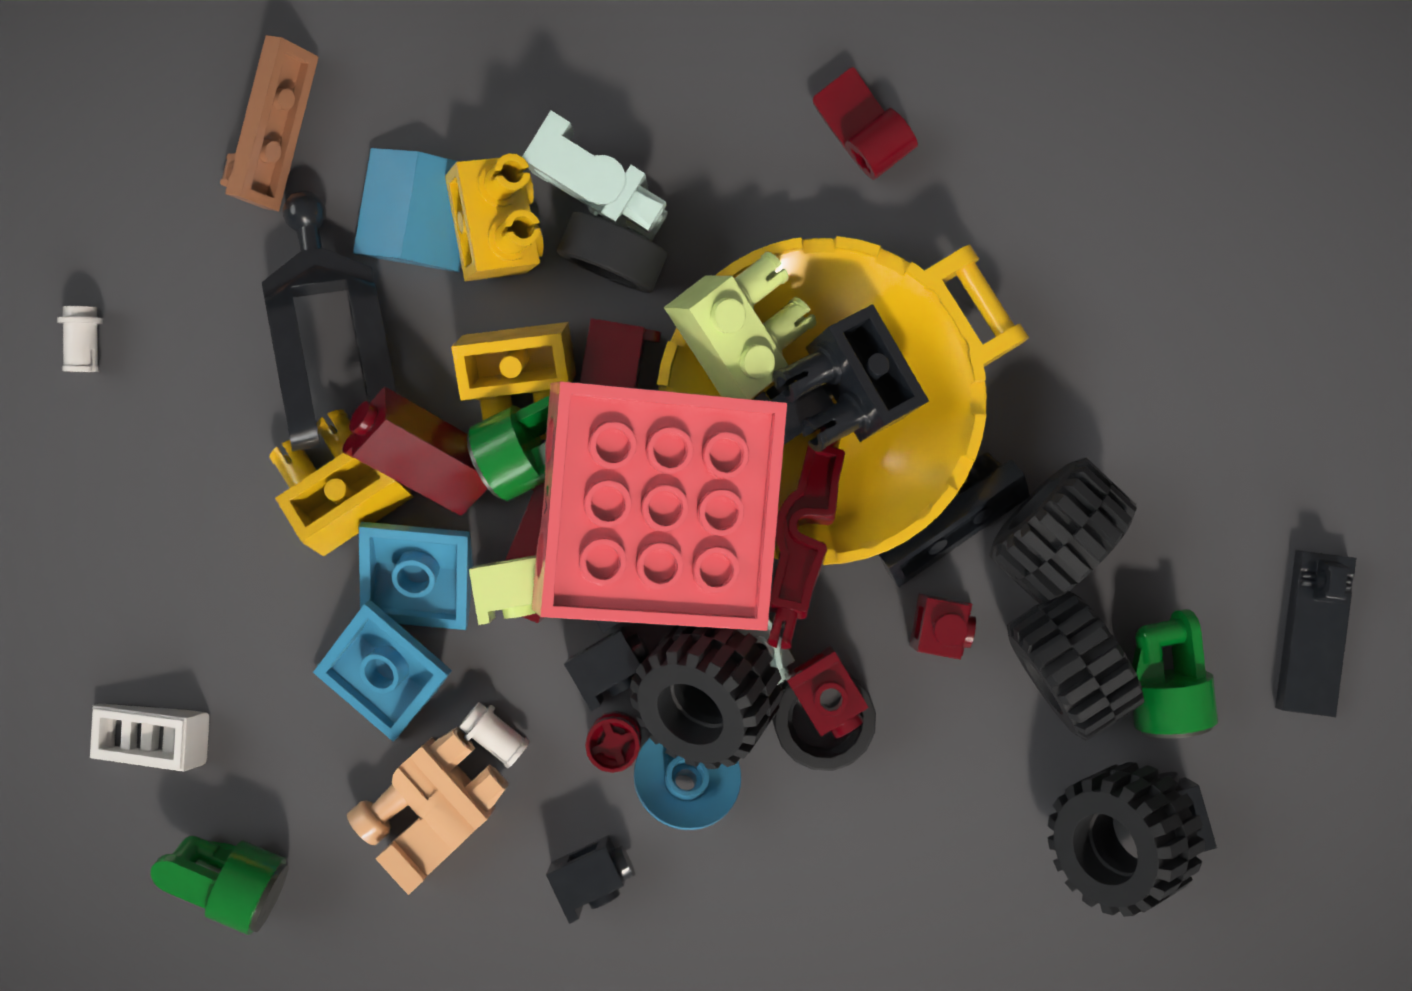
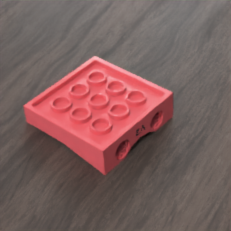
M561 381L551 383L545 444L544 501L536 552L532 610L540 617L767 631L787 403Z

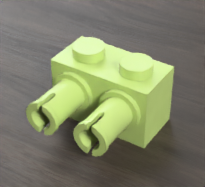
M765 252L759 260L735 278L733 276L705 275L664 307L721 396L752 399L773 382L775 370L788 366L782 356V350L808 329H812L816 325L814 314H810L806 318L803 316L811 309L804 301L797 297L791 299L785 307L763 324L755 313L754 305L780 284L788 281L789 278L786 269H782L778 273L775 271V269L782 265V262L771 252Z

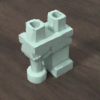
M550 111L522 156L529 165L527 169L542 180L550 182L586 204L589 212L597 217L600 214L605 220L624 228L628 227L652 241L665 221L668 212L665 210L666 201L648 190L645 173L630 165L625 173L622 165L615 158L607 155L594 156L570 141L574 135L571 123Z

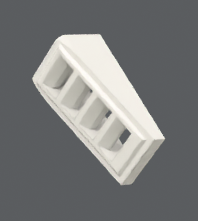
M112 704L93 705L90 758L183 772L202 766L207 760L209 714L182 709ZM116 720H122L120 747L115 746ZM138 723H142L140 748H137ZM160 726H164L162 750H158Z

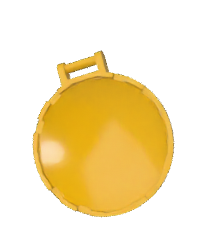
M836 236V238L803 240L802 237L793 238L754 250L734 261L715 276H733L735 278L759 260L765 252H771L782 262V265L775 269V271L778 273L780 270L786 269L789 276L788 281L780 284L754 305V311L763 324L785 307L794 297L800 298L811 309L803 316L806 318L810 314H814L816 325L812 329H808L782 350V356L788 365L809 355L805 347L826 328L873 304L929 402L902 420L862 442H859L854 432L841 438L838 449L845 451V458L839 480L835 520L831 525L803 524L798 527L802 534L826 544L827 554L823 565L854 562L889 551L925 529L955 498L976 460L983 438L987 400L984 367L1029 339V336L1020 323L1014 325L976 265L979 257L971 245L960 248L925 271L917 264L910 263L902 257L882 249L880 245ZM955 276L959 278L995 335V338L985 344H982L944 284ZM676 327L671 340L667 342L661 360L657 381L658 391L724 397L720 395ZM774 381L770 383L767 387H765L762 391H760L757 395L761 394L762 392H765L766 390L774 386ZM833 397L832 401L834 404H836L837 402ZM821 429L806 437L801 433L784 444L778 513L786 498L798 487L808 447L807 442L817 437ZM774 550V559H778L776 550Z

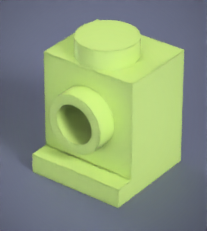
M536 555L476 565L469 569L478 625L493 621L496 618V610H502L504 619L535 614L532 610Z

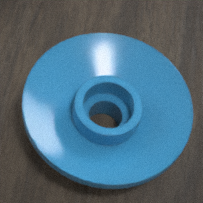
M649 738L639 751L634 766L635 790L644 808L661 823L676 829L697 830L720 821L731 810L740 792L741 769L739 762L730 767L721 764L718 769H707L703 763H699L697 767L686 764L685 759L680 756L673 758L666 753L667 749L662 744H655ZM679 775H687L693 780L694 787L690 790H683L678 787L675 778Z

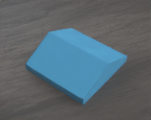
M371 148L353 254L460 272L461 260L445 175L459 161L419 151Z
M361 522L359 525L360 609L368 600H371L398 624L458 630L467 629L472 588L469 569L474 567L470 532Z
M368 600L362 606L313 671L318 678L393 742L436 694L452 672L448 666L371 600Z

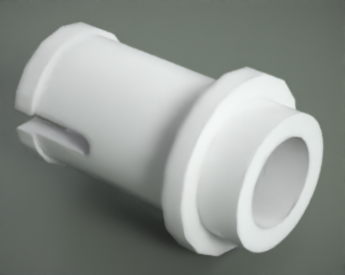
M63 306V317H57V323H63L62 371L99 372L97 324H103V318H97V307Z
M478 702L459 725V728L466 733L464 736L466 741L473 738L499 759L508 769L520 757L530 741L527 738H523L493 713L495 710L493 705H489L486 708Z

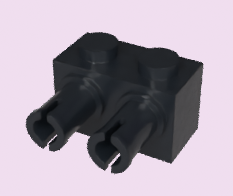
M873 304L826 328L805 347L809 355L784 368H779L773 373L776 389L796 380V382L788 386L787 390L779 394L788 403L797 401L799 397L824 384L828 386L836 400V404L801 421V431L804 437L821 428L825 429L817 437L807 442L817 452H821L830 444L852 432L855 433L859 442H862L902 420L929 402Z

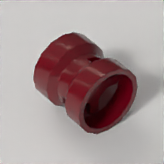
M619 711L604 713L596 719L587 734L585 743L587 757L601 771L615 773L627 769L633 764L639 753L642 740L640 726L627 713Z

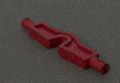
M840 440L830 444L821 452L814 451L808 445L798 487L786 498L777 516L775 550L779 563L771 590L769 611L775 613L770 636L767 640V643L777 648L782 627L785 629L781 641V649L791 648L797 618L805 619L807 617L813 589L827 554L826 544L802 534L798 527L803 524L831 525L835 520L839 480L845 458V451L838 449Z

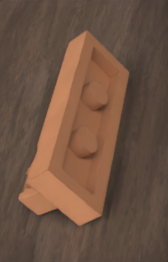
M265 36L236 153L227 154L223 177L220 180V184L227 187L225 194L263 209L278 212L319 56L282 37Z

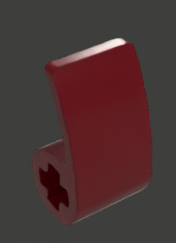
M854 67L849 68L813 97V105L860 169L872 180L877 179L918 147V141L907 122L894 109L888 108L886 111L883 110Z

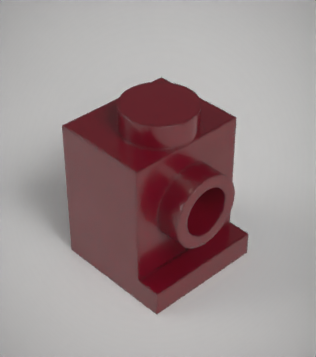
M919 593L909 646L917 652L961 660L964 648H971L975 636L976 617L971 616L973 604Z
M831 646L784 674L788 684L820 736L831 731L835 738H839L853 731L864 722L859 713L869 707ZM830 688L838 690L841 694L839 704L833 708L824 707L820 703L821 694Z

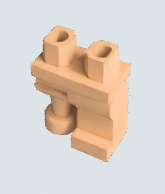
M458 727L442 735L436 741L431 737L402 763L393 774L392 784L374 804L367 800L361 801L347 813V819L353 830L365 842L374 846L390 833L389 819L409 805L419 816L376 858L408 895L489 818L496 808L494 804L509 785L500 772L490 764L472 781L461 770L458 764L475 747L471 740L466 741L464 739L465 734Z

